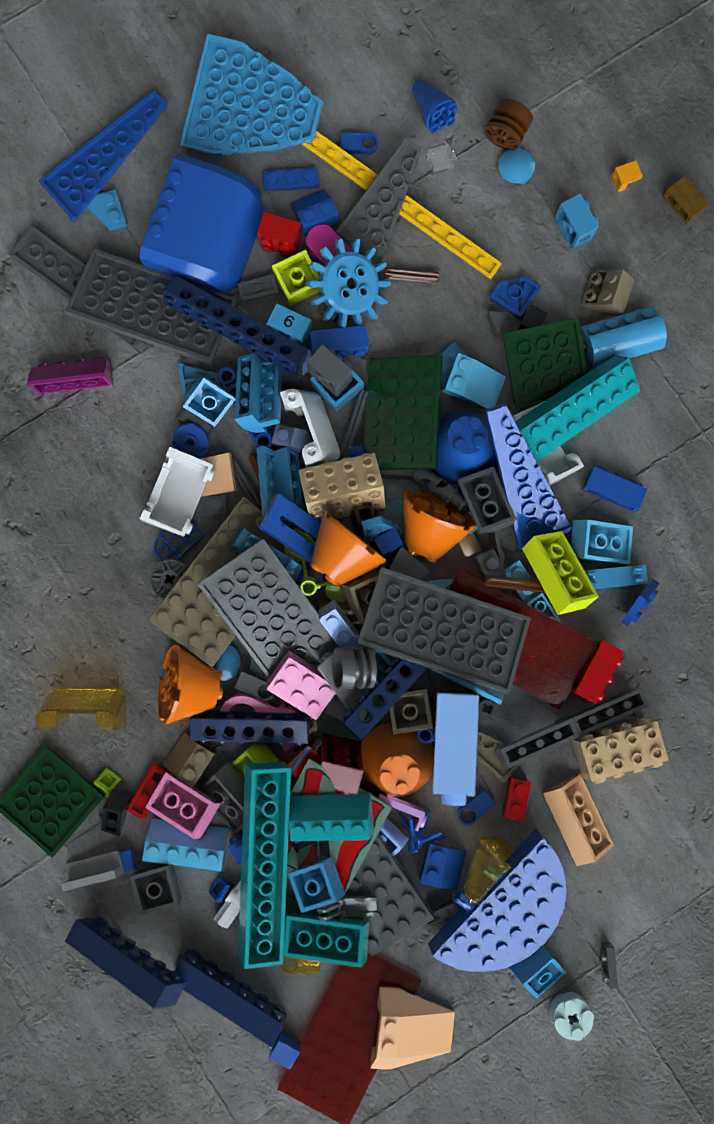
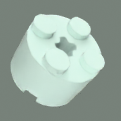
M567 992L557 995L552 1000L549 1008L550 1018L557 1032L569 1040H582L591 1031L594 1022L592 1010L584 998L575 992Z

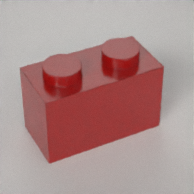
M511 776L508 779L501 814L504 818L524 822L531 787L529 780Z

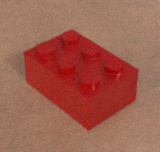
M604 640L594 641L568 692L588 703L597 704V702H601L605 695L603 690L607 684L609 685L612 682L615 668L619 667L624 659L622 657L624 651Z

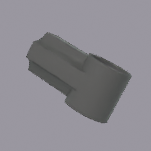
M184 407L181 408L175 417L183 424L196 423L201 425L208 435L214 430V426Z

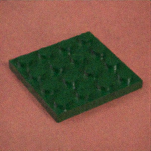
M578 318L502 334L515 409L538 405L587 374Z
M47 745L0 798V813L53 858L104 799L105 795Z

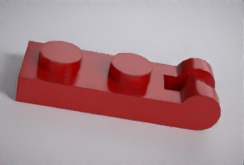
M154 762L126 811L144 820L150 811L145 808L165 773L171 772L168 769L161 768L160 764ZM155 773L161 776L159 781L153 779Z

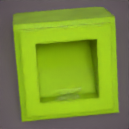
M106 767L94 781L93 786L108 798L111 790L116 788L122 778Z

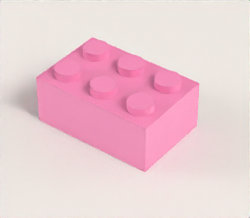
M289 650L267 680L268 691L317 720L335 695L331 686L315 666Z
M165 773L145 808L191 838L198 839L204 834L221 803L196 787H190L172 773Z

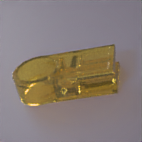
M296 958L298 964L294 969H287L283 964L280 965L282 971L287 974H319L320 972L319 961Z

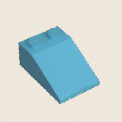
M458 353L453 356L441 392L483 409H489L496 405L506 376L475 359Z
M573 520L571 548L580 560L630 564L633 527L594 520Z

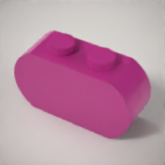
M329 225L313 227L306 238L307 252L311 261H316L323 266L327 261L319 250L326 246L332 255L335 256L337 255L335 240L341 239ZM344 242L345 251L350 252L351 248ZM343 271L340 272L342 278L345 276Z

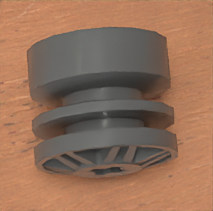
M176 560L159 562L150 574V585L153 592L158 597L164 599L188 566ZM169 576L175 577L173 579L174 584L167 583L169 582Z
M357 646L354 648V651L350 647H337L334 649L332 655V676L337 690L353 689L354 685L358 689L374 687L377 677V665L373 648Z

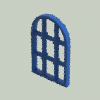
M192 523L195 529L186 537L181 536L183 538L181 539L182 541L173 548L170 541L177 534H173L166 540L163 535L168 531L165 530L154 542V553L161 561L166 560L172 553H175L178 557L174 560L177 561L205 535ZM198 531L201 536L191 543L189 541L190 537ZM161 538L164 541L163 545L156 550L157 542ZM186 541L190 546L182 554H179L177 552L178 548ZM167 545L171 550L161 559L157 553Z

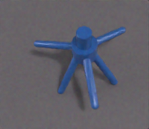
M428 809V811H427V813H426V815H425V816H427L425 825H426V823H427V821H428V818H429V816H430V814H431V809ZM401 813L398 814L411 836L408 847L410 853L418 852V848L424 842L447 837L441 831L424 837L422 834L424 827H420L418 832H415L413 818H409V826Z

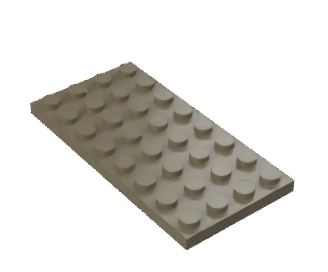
M245 497L239 500L148 619L149 622L211 668L236 635L197 585L198 582L240 554L232 549L231 545L239 532L244 528L260 539L264 537L269 545L285 554L282 543L258 528L263 519L261 510Z

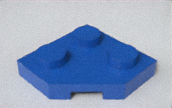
M527 277L511 281H500L490 295L489 300L521 319L541 289V286Z
M654 579L650 582L622 620L623 624L629 626L632 621L637 622L642 615L640 610L642 608L646 609L658 594L656 588L659 586V582Z

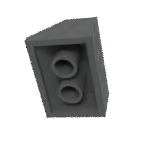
M494 466L457 480L479 534L496 532L515 523L516 517Z
M228 762L205 782L199 790L221 803L216 813L234 834H237L243 829L245 780Z

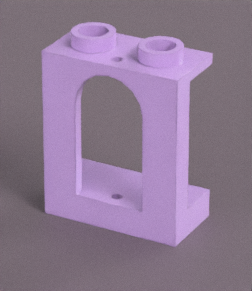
M381 792L378 793L377 798L393 806V808L416 816L414 821L415 831H418L420 827H424L427 816H425L423 807L398 797L387 796Z

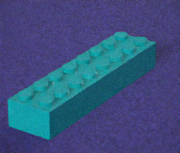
M619 355L612 356L515 421L536 462L640 392L630 359Z

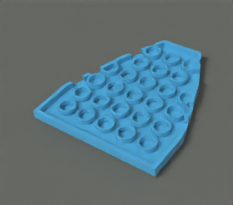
M207 33L180 146L214 156L275 151L312 142L315 139L323 101L301 84L290 72L273 61H269L261 53L252 50L244 42Z

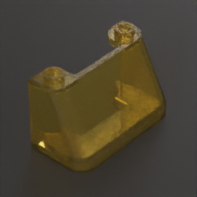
M116 688L53 689L48 694L36 716L35 729L46 730L58 727L59 721L67 718L68 713L96 714V723L98 727L104 730L125 728L126 694L123 690Z
M501 836L481 837L475 845L464 886V891L466 892L464 896L471 903H480L483 896L511 868L505 861L515 849Z

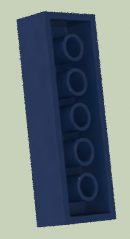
M97 917L96 919L85 918L75 920L65 940L67 944L153 1009L176 1004L187 983L181 979V975L178 972L170 971L166 968L164 962L152 958L149 951L137 947L134 940L122 936V932L107 925L108 922L105 919Z
M187 949L174 970L181 975V979L187 982L183 990L272 1047L285 1026L287 1016L285 1009L279 1004L274 1005L269 1002L264 994H257L252 991V988L247 983H240L235 980L234 975L230 972L221 971L213 961L208 960L207 962L201 958L202 956L199 952Z

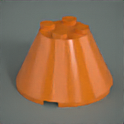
M407 491L403 496L405 545L408 547L407 551L412 555L418 556L419 554L428 561L436 562L437 559L442 557L476 527L472 515L466 512V515L459 512L458 508L451 503H446L435 495L418 491L417 494H411L412 491Z
M327 511L323 513L310 566L316 571L326 574L325 578L336 586L343 585L386 563L387 560L384 557H381L375 549L348 527H345Z
M172 645L167 651L162 669H166L164 680L159 681L158 715L160 720H164L162 724H170L215 709L217 699L221 700L223 689L220 688L222 671L209 667L182 647Z
M382 723L369 731L361 742L362 779L377 793L381 792L392 797H403L413 794L428 782L433 773L435 752L432 742H421L417 737V731L393 735L392 723Z

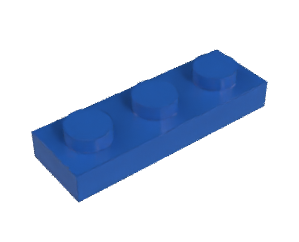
M318 167L263 171L264 192L319 188Z

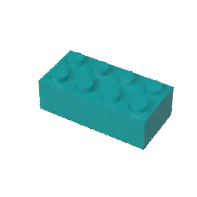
M293 910L286 916L285 957L360 968L366 963L370 920L348 917L338 919V916L324 921L318 919V916H322L318 913H301V911Z

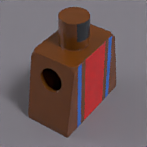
M316 736L310 745L307 743L303 745L294 744L277 762H285L291 767V774L299 778L309 758L321 764V754L319 751L321 750L322 740Z

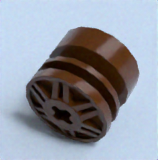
M508 98L501 99L493 112V116L484 128L485 136L497 147L515 151L519 148L525 133L533 122V115L522 103Z

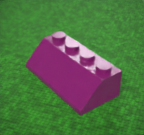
M96 357L91 361L78 359L74 363L61 361L57 362L56 365L38 364L37 367L31 368L27 382L28 386L38 394L113 386L111 363L108 359Z

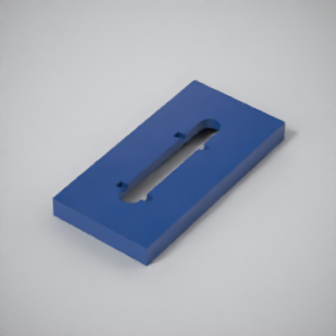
M280 493L274 494L258 528L311 563L315 545L285 524H282L280 517H286L316 539L321 522Z

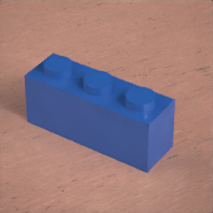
M366 325L310 331L308 337L311 357L322 344L326 348L331 347L337 353L336 356L340 355L342 358L349 355H354L355 357L367 354L370 347Z
M594 466L590 469L582 488L583 491L632 512L639 510L647 492V488H644L642 483L637 481L630 482L625 479V476L618 473L607 472L608 469L602 466Z

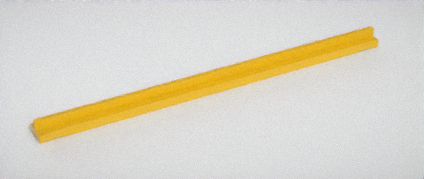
M316 131L314 141L301 144L365 191H367L378 176V174L318 131ZM406 195L399 214L488 279L491 280L496 275L502 265L501 262Z

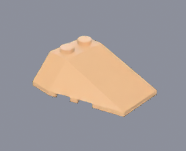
M379 987L377 1008L380 1012L376 1047H372L371 1069H393L451 1051L454 1010L424 1000L420 996L412 995L401 988Z

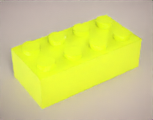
M562 531L534 536L522 548L557 615L584 609L599 597Z

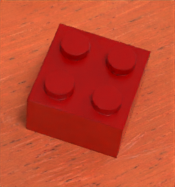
M264 212L257 231L260 248L269 253H280L285 258L297 254L302 240L301 224Z

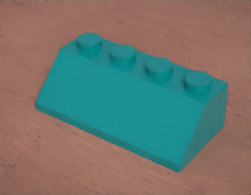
M371 793L293 795L289 817L290 840H370L374 834Z

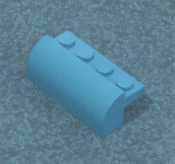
M654 306L581 326V333L587 343L586 355L593 369L614 355L633 358L663 349L667 339L662 315L658 316Z
M253 353L238 357L234 419L243 429L262 433L266 432L267 426L280 423L282 369L267 361H261Z
M265 446L258 447L257 462L262 517H264L276 493H280L304 510L298 452L289 447H284L277 451H273ZM280 517L282 524L288 527L296 526L286 517Z

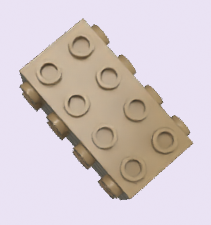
M365 453L358 457L344 458L336 462H325L322 465L308 466L299 470L308 514L321 522L325 511L336 519L350 516L354 506L372 503L374 510L386 508L384 486L375 453Z
M641 717L634 719L632 723L615 724L614 728L610 729L607 727L596 730V733H587L571 740L581 776L590 782L594 781V784L605 782L607 777H623L625 772L632 771V773L644 771V767L647 766L652 768L663 766V762L669 761L658 722L650 720V718Z

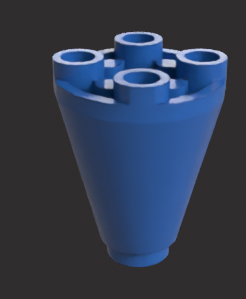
M419 80L413 85V96L424 124L431 133H435L445 126L449 127L455 122L458 104L453 98L423 80Z

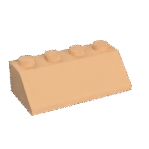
M581 774L558 783L543 793L576 866L596 862L614 846Z

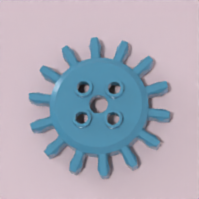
M343 239L335 240L337 255L333 256L325 246L319 250L327 261L324 266L318 262H311L309 264V267L319 272L320 275L319 280L308 281L306 286L310 288L319 287L321 294L310 303L313 306L325 302L328 308L323 313V320H329L334 312L338 313V328L346 327L348 315H352L354 326H363L362 312H365L371 320L377 319L378 315L371 305L374 302L379 305H386L388 303L387 299L378 295L379 287L385 288L390 286L391 281H380L377 272L386 268L387 264L384 262L373 266L370 259L376 252L374 247L366 250L364 256L359 254V239L352 240L350 252L345 251ZM358 269H361V276L358 274ZM341 271L345 274L344 278L340 276ZM349 278H352L355 282L353 289L347 286ZM361 288L364 289V295L360 293ZM344 290L347 292V297L343 296Z

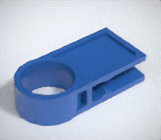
M341 133V149L348 154L369 155L376 152L378 148V139L373 133ZM366 139H372L376 144L368 149L362 145V142Z
M483 789L468 801L466 805L460 807L457 813L458 819L463 825L471 826L496 806V803ZM469 808L474 811L475 816L471 822L466 823L461 820L460 814L462 810Z

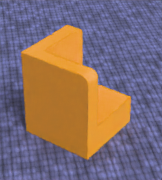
M637 160L616 167L611 175L618 192L625 190L629 183L640 180L643 177Z

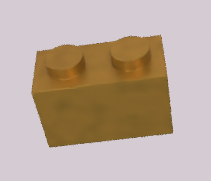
M686 176L668 188L663 195L666 202L686 225L702 213L709 204L706 197L698 192L694 183L688 180Z

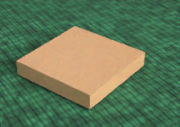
M231 453L201 458V460L213 464L212 470L215 471L212 480H207L201 497L237 491Z

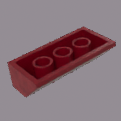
M322 734L321 766L336 790H339L341 793L357 794L363 773L361 743Z

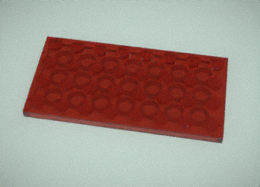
M460 568L449 590L531 618L513 685L559 710L599 644L499 588L486 586L483 584L482 579Z
M368 952L367 961L361 968L339 965L300 1041V1053L291 1069H286L277 1090L340 1124H350L377 1069L370 1068L372 1047H376L380 1012L377 1008L379 987L401 988L405 992L415 995L421 979L376 955L371 956Z

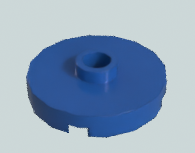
M184 423L174 431L172 436V446L174 449L198 459L208 452L210 438L207 431L201 425ZM192 438L194 443H191L189 439Z

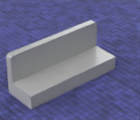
M333 652L323 654L320 657L322 662L317 666V669L347 710L350 708L353 710L358 705L356 703L358 698L365 693L362 689H358L356 685L350 690H337L332 676Z
M119 851L67 863L65 868L68 880L63 882L61 886L63 891L121 876L124 874V869Z

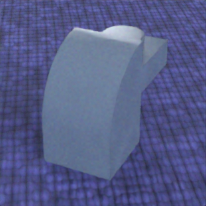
M276 424L271 443L282 447H289L297 451L298 454H302L304 446L314 442L312 434L307 431Z

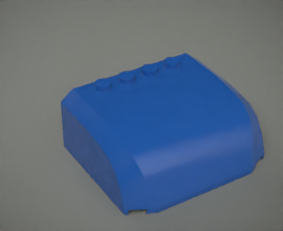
M178 153L173 158L141 245L139 258L143 266L174 277L177 275L188 282L227 295L234 287L238 286L237 283L241 282L257 238V231L264 213L262 194L254 184L241 175Z

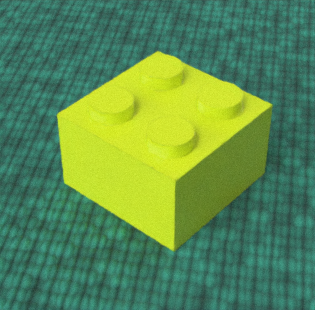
M306 250L272 265L273 274L289 306L320 292L319 287L310 288L306 286L308 281L319 280L317 271L309 267L312 261Z

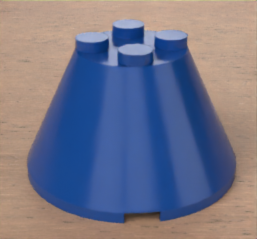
M455 411L440 418L437 469H433L437 475L439 474L444 479L451 481L450 483L458 484V479L497 466L498 463L491 433L485 417L470 411Z

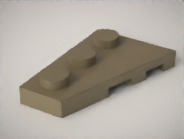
M477 731L476 758L505 783L522 763L510 768H503L495 748L506 743Z

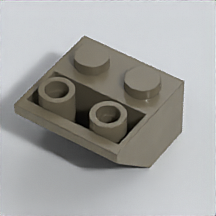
M623 269L592 270L581 305L608 315L624 314L634 279Z

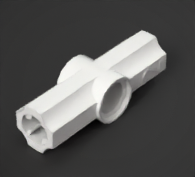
M241 880L231 890L225 899L226 902L214 917L217 924L228 929L240 911Z

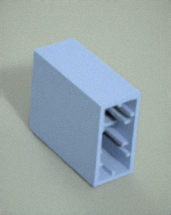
M437 693L433 794H442L441 804L464 806L466 805V796H475L478 694Z

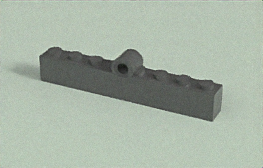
M641 688L630 689L576 714L562 717L554 721L553 724L495 748L501 766L503 768H510L642 710L649 705Z

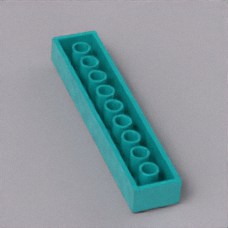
M285 762L245 764L238 960L244 969L283 964L291 767Z

